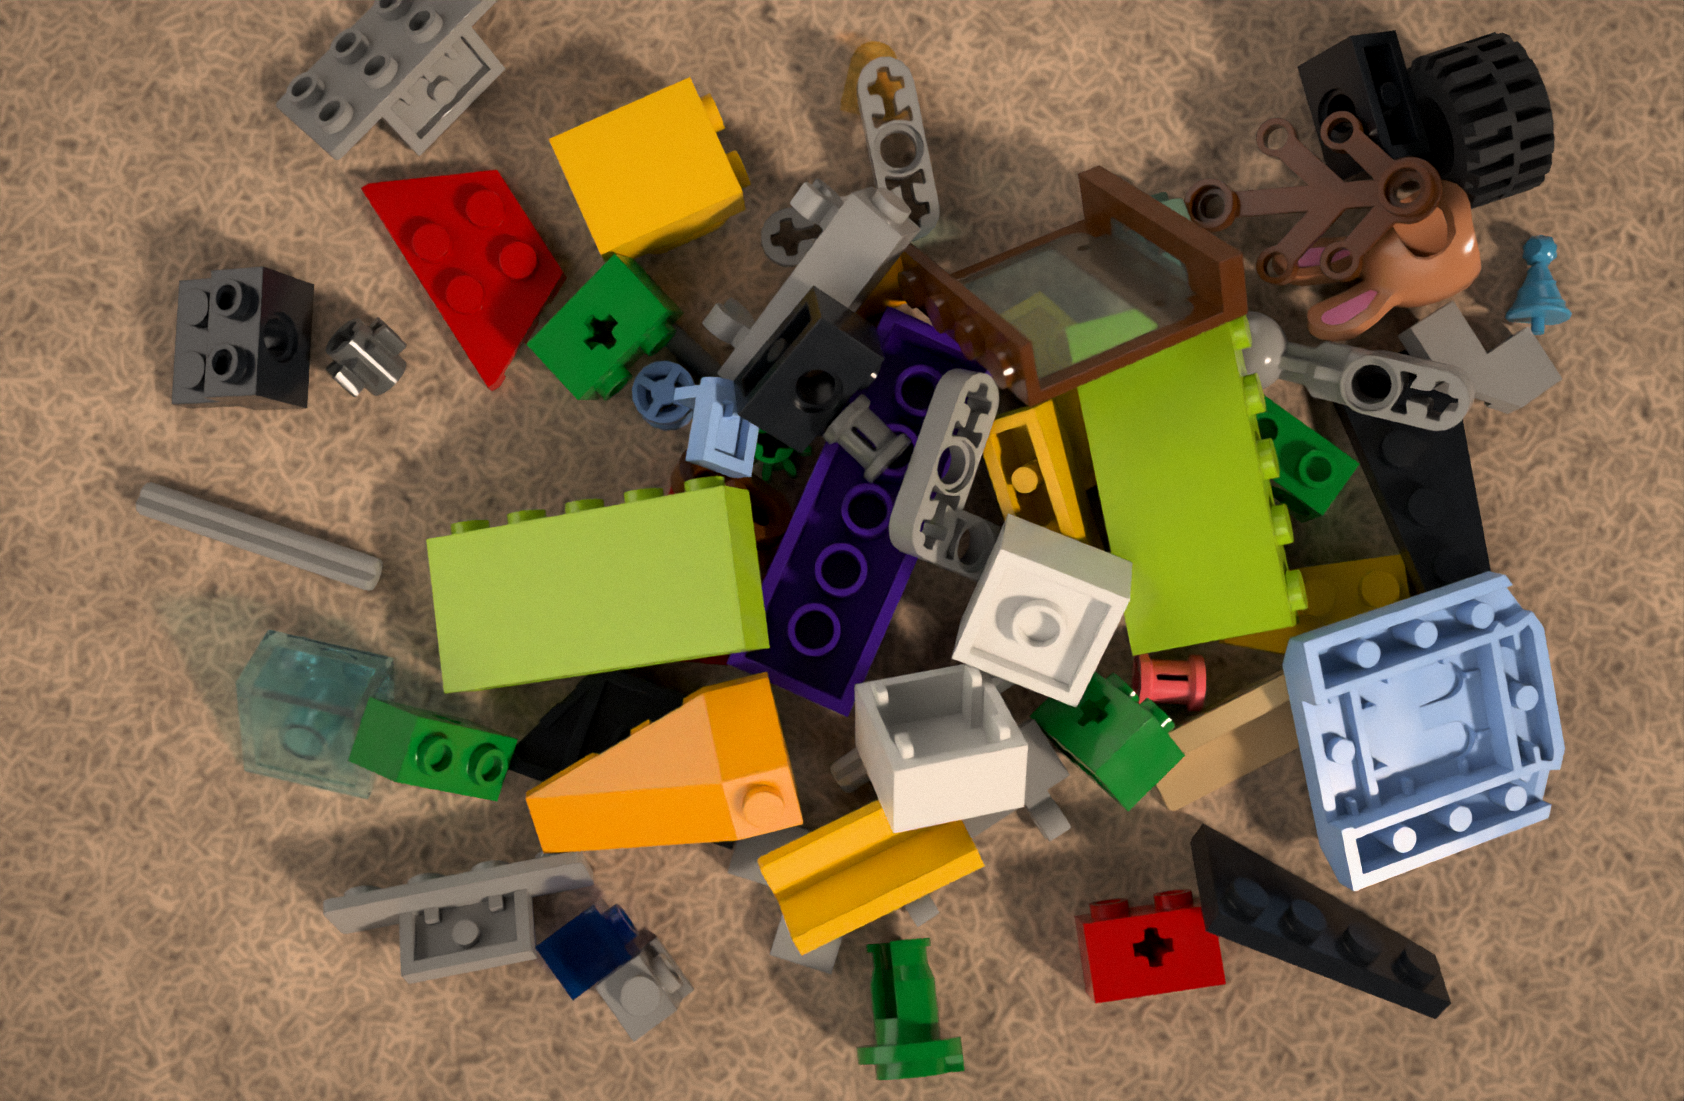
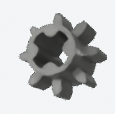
M379 317L370 326H367L360 318H355L340 327L329 340L326 346V353L334 361L326 367V370L353 397H357L363 388L367 389L373 396H378L391 389L404 374L407 363L398 354L407 347V344Z

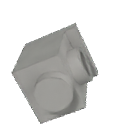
M655 937L605 974L595 986L633 1042L677 1011L683 998L694 991V987L658 937Z

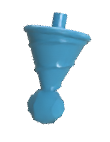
M1544 235L1532 236L1523 245L1522 257L1526 260L1527 265L1531 267L1527 271L1522 287L1517 291V297L1512 307L1505 315L1506 320L1509 322L1531 324V331L1534 335H1543L1545 325L1560 324L1569 320L1572 316V312L1566 307V301L1563 300L1556 285V280L1553 279L1548 265L1557 257L1558 245L1554 243L1552 237Z

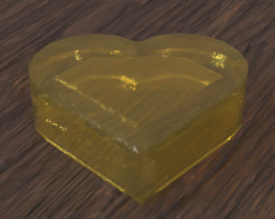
M869 41L861 44L854 51L840 102L841 111L860 115L856 94L859 76L862 69L876 58L893 57L897 59L895 52L887 44L880 41ZM886 72L877 73L875 85L867 89L870 95H880L883 100L885 116L880 120L892 121L905 118L909 114L908 111L895 116L893 107V96L897 90L902 89L900 81L890 82Z

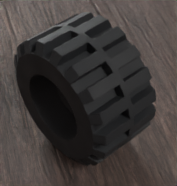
M1494 32L1417 57L1412 61L1411 67H1408L1407 71L1431 149L1430 153L1419 158L1429 162L1437 170L1441 180L1458 184L1465 191L1470 201L1471 209L1531 190L1534 187L1540 186L1545 181V174L1549 173L1552 165V153L1554 152L1555 145L1553 115L1549 97L1539 70L1534 61L1529 58L1525 48L1518 41L1514 42L1511 36L1505 33L1497 34Z

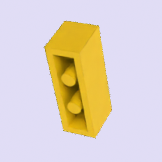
M1056 397L1031 408L1025 406L996 415L983 451V456L1004 521L1009 513L1104 551Z

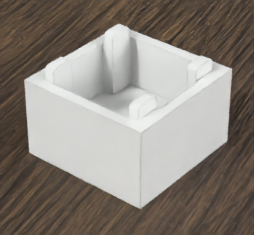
M1008 513L962 616L952 659L1077 707L1130 601L1132 562Z
M967 664L855 684V745L893 834L1024 807L1028 744L987 672Z

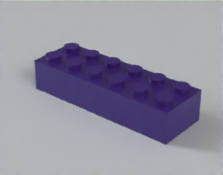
M889 306L886 307L876 329L885 358L880 371L867 388L857 390L841 408L839 415L855 399L864 394L871 401L869 409L897 436L905 433L911 439V442L902 454L870 484L863 477L865 469L837 442L829 444L826 441L762 583L770 648L733 653L727 661V664L752 675L768 672L770 683L846 717L849 716L855 702V684L864 682L918 558L905 554L893 546L889 536V522L935 388L941 377L955 368L985 373L991 376L990 372L977 360L967 359L959 345L946 333L940 334L933 325ZM968 397L965 398V404H967ZM954 428L952 435H957L959 429ZM857 429L858 433L877 450V446ZM949 447L942 452L938 461L937 472L940 479L947 474L950 467L951 452ZM932 491L930 498L935 499L937 492ZM923 521L921 523L920 532H922L924 528L925 522Z

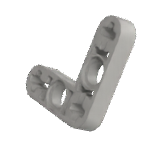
M879 57L870 61L862 69L856 85L857 101L876 190L880 187L887 189L885 179L891 181L904 180L918 172L921 173L923 184L912 183L910 186L914 204L925 205L927 208V214L918 220V227L921 230L911 241L915 242L926 237L935 228L939 219V201L913 76L910 69L902 61L893 57ZM886 72L890 82L900 81L902 89L897 90L893 96L895 116L904 111H908L910 121L892 120L879 128L874 127L872 118L883 119L885 116L881 96L876 94L870 95L867 89L875 85L877 73ZM901 133L913 141L915 157L910 165L904 168H893L883 161L880 154V144L890 134ZM900 186L891 190V192L903 200ZM850 195L840 197L842 202L844 203ZM793 207L773 213L765 221L761 231V246L765 255L774 264L782 267H797L817 240V238L798 243V254L794 256H786L783 246H772L770 237L780 233V223L784 221H791L795 231L814 227L813 222L806 219Z
M955 368L944 374L935 388L891 514L889 536L893 546L899 551L978 582L1002 527L963 510L997 414L999 390L989 374ZM966 397H968L967 404H965ZM954 428L959 429L957 435H952ZM949 447L951 452L950 467L947 474L940 479L937 472L938 461L942 452ZM932 491L937 492L935 499L930 498ZM923 521L925 522L924 528L922 532H920L921 523ZM969 529V547L965 555L959 559L957 554L959 540L962 534Z

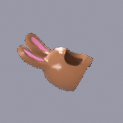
M1442 180L1443 191L1440 203L1429 217L1414 224L1395 223L1363 257V268L1356 277H1360L1363 281L1341 294L1313 305L1308 310L1307 329L1310 334L1318 339L1332 342L1355 339L1376 324L1394 306L1399 308L1422 307L1452 297L1468 288L1480 274L1481 259L1472 222L1470 201L1465 191L1456 183ZM1420 190L1414 192L1413 194L1409 195L1408 197L1402 199L1399 202H1413L1419 196ZM1348 236L1319 238L1298 261V273L1290 284L1308 286L1337 282L1323 273L1320 267V257L1323 250L1329 244L1336 241H1344ZM1342 250L1333 256L1331 268L1335 273H1343L1350 268L1353 260L1350 251ZM1284 255L1272 257V267L1278 276L1282 275L1287 269V259Z

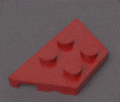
M497 169L366 184L361 188L366 198L486 386L491 391L496 390L506 378L504 373L523 343L527 344L538 326L539 316L547 304L552 303L567 279L564 272Z

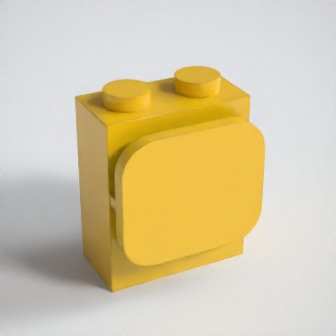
M690 77L549 138L554 153L605 263L614 253L636 259L647 253L661 254L719 229L729 217L746 210L742 189L751 185L746 169L736 150L725 154L716 134L725 129L719 110L710 93L699 97Z

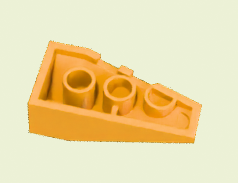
M768 672L700 688L685 697L683 705L653 723L650 719L631 729L630 737L601 754L591 753L528 790L525 797L544 854L735 841L804 824L797 784Z

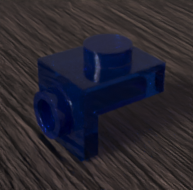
M601 897L535 948L568 995L574 1000L636 955L639 948L633 939L639 936V932L631 918L619 904L616 903L609 908Z

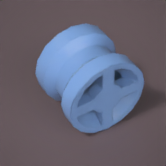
M656 361L645 366L635 377L632 386L633 402L642 418L652 427L663 431L677 430L687 425L693 419L694 409L673 401L675 388L694 386L695 383L689 372L680 364L671 361ZM672 403L674 404L670 407L663 408L662 412H660L663 406H668Z

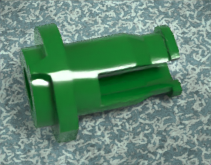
M930 938L866 944V953L872 954L873 963L870 992L876 1044L856 1047L858 1065H875L876 1080L918 1078L965 1071L961 1036L941 1037L935 977L930 969L926 947L931 946Z

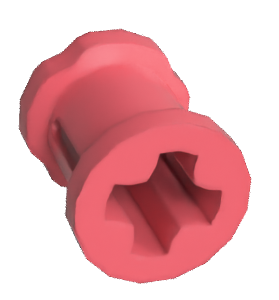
M1148 653L1135 655L1132 667L1131 689L1140 699L1137 703L1140 705L1146 698H1149L1154 703L1186 705L1188 711L1200 712L1203 708L1206 693V666L1203 656L1192 654L1186 661L1150 659Z

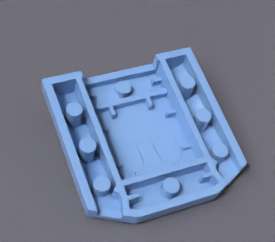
M1488 571L1289 638L1282 666L1319 845L1339 883L1352 891L1362 889L1549 818L1552 804L1543 801L1549 771L1560 770L1565 745L1544 627L1532 611L1522 609L1507 587L1513 585L1504 574Z

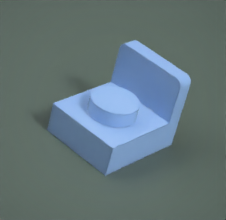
M720 377L701 378L700 385L675 388L673 401L694 409L685 461L732 478L751 477L759 428L738 415L733 381Z

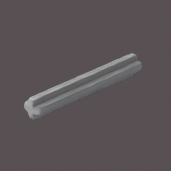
M153 482L146 483L142 487L136 502V511L140 515L363 590H373L382 574L383 562L379 558Z

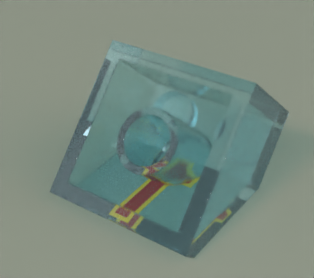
M268 629L236 681L244 771L368 799L372 792L376 773L349 762L348 758L369 697L394 702V658Z

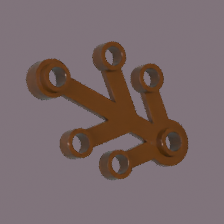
M1337 111L1330 114L1322 123L1320 135L1323 143L1335 153H1348L1374 179L1345 182L1299 141L1298 131L1291 123L1283 118H1271L1265 121L1257 131L1256 143L1259 150L1271 159L1281 160L1308 185L1234 192L1224 182L1218 179L1207 178L1196 182L1190 187L1185 195L1184 203L1191 221L1208 232H1219L1228 228L1235 218L1306 213L1276 246L1264 249L1256 260L1258 276L1263 281L1274 286L1286 285L1296 277L1299 269L1298 261L1347 209L1372 208L1344 241H1336L1329 244L1323 250L1320 257L1321 270L1327 277L1337 282H1348L1360 274L1365 254L1395 223H1418L1435 211L1440 203L1443 191L1442 180L1437 170L1429 162L1417 157H1405L1394 161L1364 134L1362 123L1352 113ZM1341 122L1352 123L1353 133L1350 139L1344 143H1334L1331 137L1334 127ZM1278 128L1286 129L1288 139L1285 145L1276 150L1269 149V135ZM1413 180L1419 182L1420 194L1417 199L1410 203L1399 202L1397 198L1399 187L1406 181ZM1215 197H1222L1225 204L1223 212L1216 218H1208L1206 214L1208 202ZM1342 250L1350 251L1353 258L1350 268L1343 273H1335L1331 268L1333 256ZM1276 255H1284L1287 259V269L1282 275L1271 277L1267 270L1270 259Z

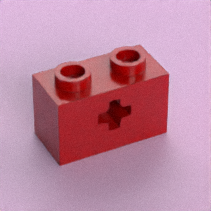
M1191 889L1167 890L1153 894L1154 904L1130 908L1126 898L1106 899L1090 903V914L1074 916L1085 989L1093 1002L1097 1004L1225 985L1226 980L1219 937L1205 931L1200 897L1193 898ZM1147 928L1162 939V942L1151 945V956L1146 957L1133 947L1134 943L1144 941V930Z

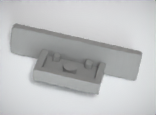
M541 851L535 856V859L510 864L499 860L485 861L473 866L469 872L449 876L439 873H424L410 878L408 884L388 888L369 885L348 889L342 897L324 900L323 915L343 934L399 924L401 976L408 984L537 959L532 898L594 885L593 871L581 851L544 854Z

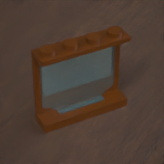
M1099 165L1078 174L1084 213L1083 220L951 274L947 273L915 245L910 243L901 254L904 271L898 273V284L905 302L911 309L918 308L930 319L938 333H946L959 345L967 359L977 360L990 372L993 380L1000 388L1007 387L1031 408L1248 314L1243 252Z

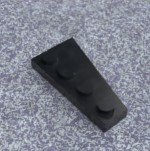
M1406 349L1403 350V351L1397 352V353L1409 355V353H1408V351H1407ZM1365 365L1360 370L1358 382L1361 390L1366 395L1373 398H1383L1389 395L1392 382L1390 375L1384 368L1377 365ZM1410 372L1407 390L1399 400V404L1406 406V401L1414 393L1429 396L1434 399L1433 410L1437 412H1443L1450 403H1458L1457 398L1433 389L1431 391H1423L1410 388L1417 377L1416 374ZM1333 402L1417 594L1419 595L1488 571L1491 572L1463 419L1450 429L1432 431L1361 414L1352 410L1347 405Z
M1202 824L1192 837L1190 845L1206 932L1433 1019H1437L1451 1004L1436 955L1205 824Z

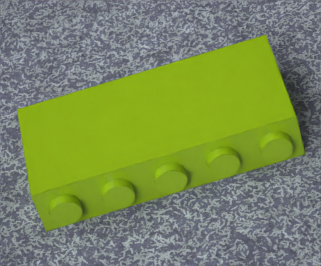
M1246 315L1077 387L1111 554L1132 562L1131 595L1124 611L1132 656L1292 627L1300 623L1298 610L1308 608L1301 572L1299 569L1289 571L1283 546L1294 542L1288 509L1285 503L1275 505L1269 480L1280 477L1275 447L1271 438L1261 440L1256 414L1266 412L1262 385L1257 373L1247 375L1242 349L1252 347V338ZM1134 316L1068 333L1066 336L1072 365H1076L1153 332L1156 329L1140 317Z
M703 477L685 481L684 493L664 496L663 488L631 490L623 493L625 502L623 504L605 507L604 499L571 501L564 504L566 514L547 517L546 510L544 509L516 511L507 514V525L490 528L489 520L462 521L450 525L451 535L426 539L444 694L482 691L770 648L749 490L725 486L724 477Z

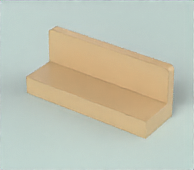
M1283 668L1203 708L1200 712L1197 711L1174 723L1175 727L1168 734L1186 756L1155 787L1166 808L1176 811L1299 748Z

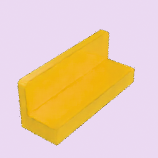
M879 799L758 859L761 873L779 903L790 936L801 956L985 866L962 820L893 834Z

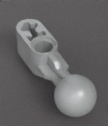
M1248 311V314H1246L1252 338V347L1242 349L1247 375L1257 373L1262 389L1269 387L1277 379L1305 385L1312 397L1347 405L1352 410L1361 414L1432 431H1442L1454 427L1465 417L1473 405L1475 399L1474 383L1471 377L1457 366L1388 350H1367L1331 341H1325L1316 348L1288 342L1282 327L1271 317L1254 311ZM1377 365L1388 372L1392 382L1388 396L1373 398L1361 390L1358 377L1363 366ZM1410 372L1417 375L1410 388L1431 391L1440 381L1449 384L1448 395L1457 398L1458 403H1450L1443 412H1437L1433 410L1434 399L1429 396L1414 393L1406 401V406L1399 404V400L1407 390Z

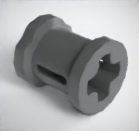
M862 394L843 410L822 437L829 444L837 442L865 469L863 477L871 484L902 454L910 444L911 439L905 433L897 436L869 409L871 401ZM857 429L877 446V450L858 433Z

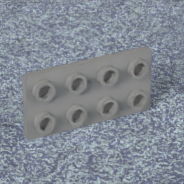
M375 0L374 5L351 28L342 31L335 37L330 49L307 72L298 75L291 81L286 93L277 101L276 107L335 160L341 159L380 119L412 151L420 156L506 69L472 28L498 0Z

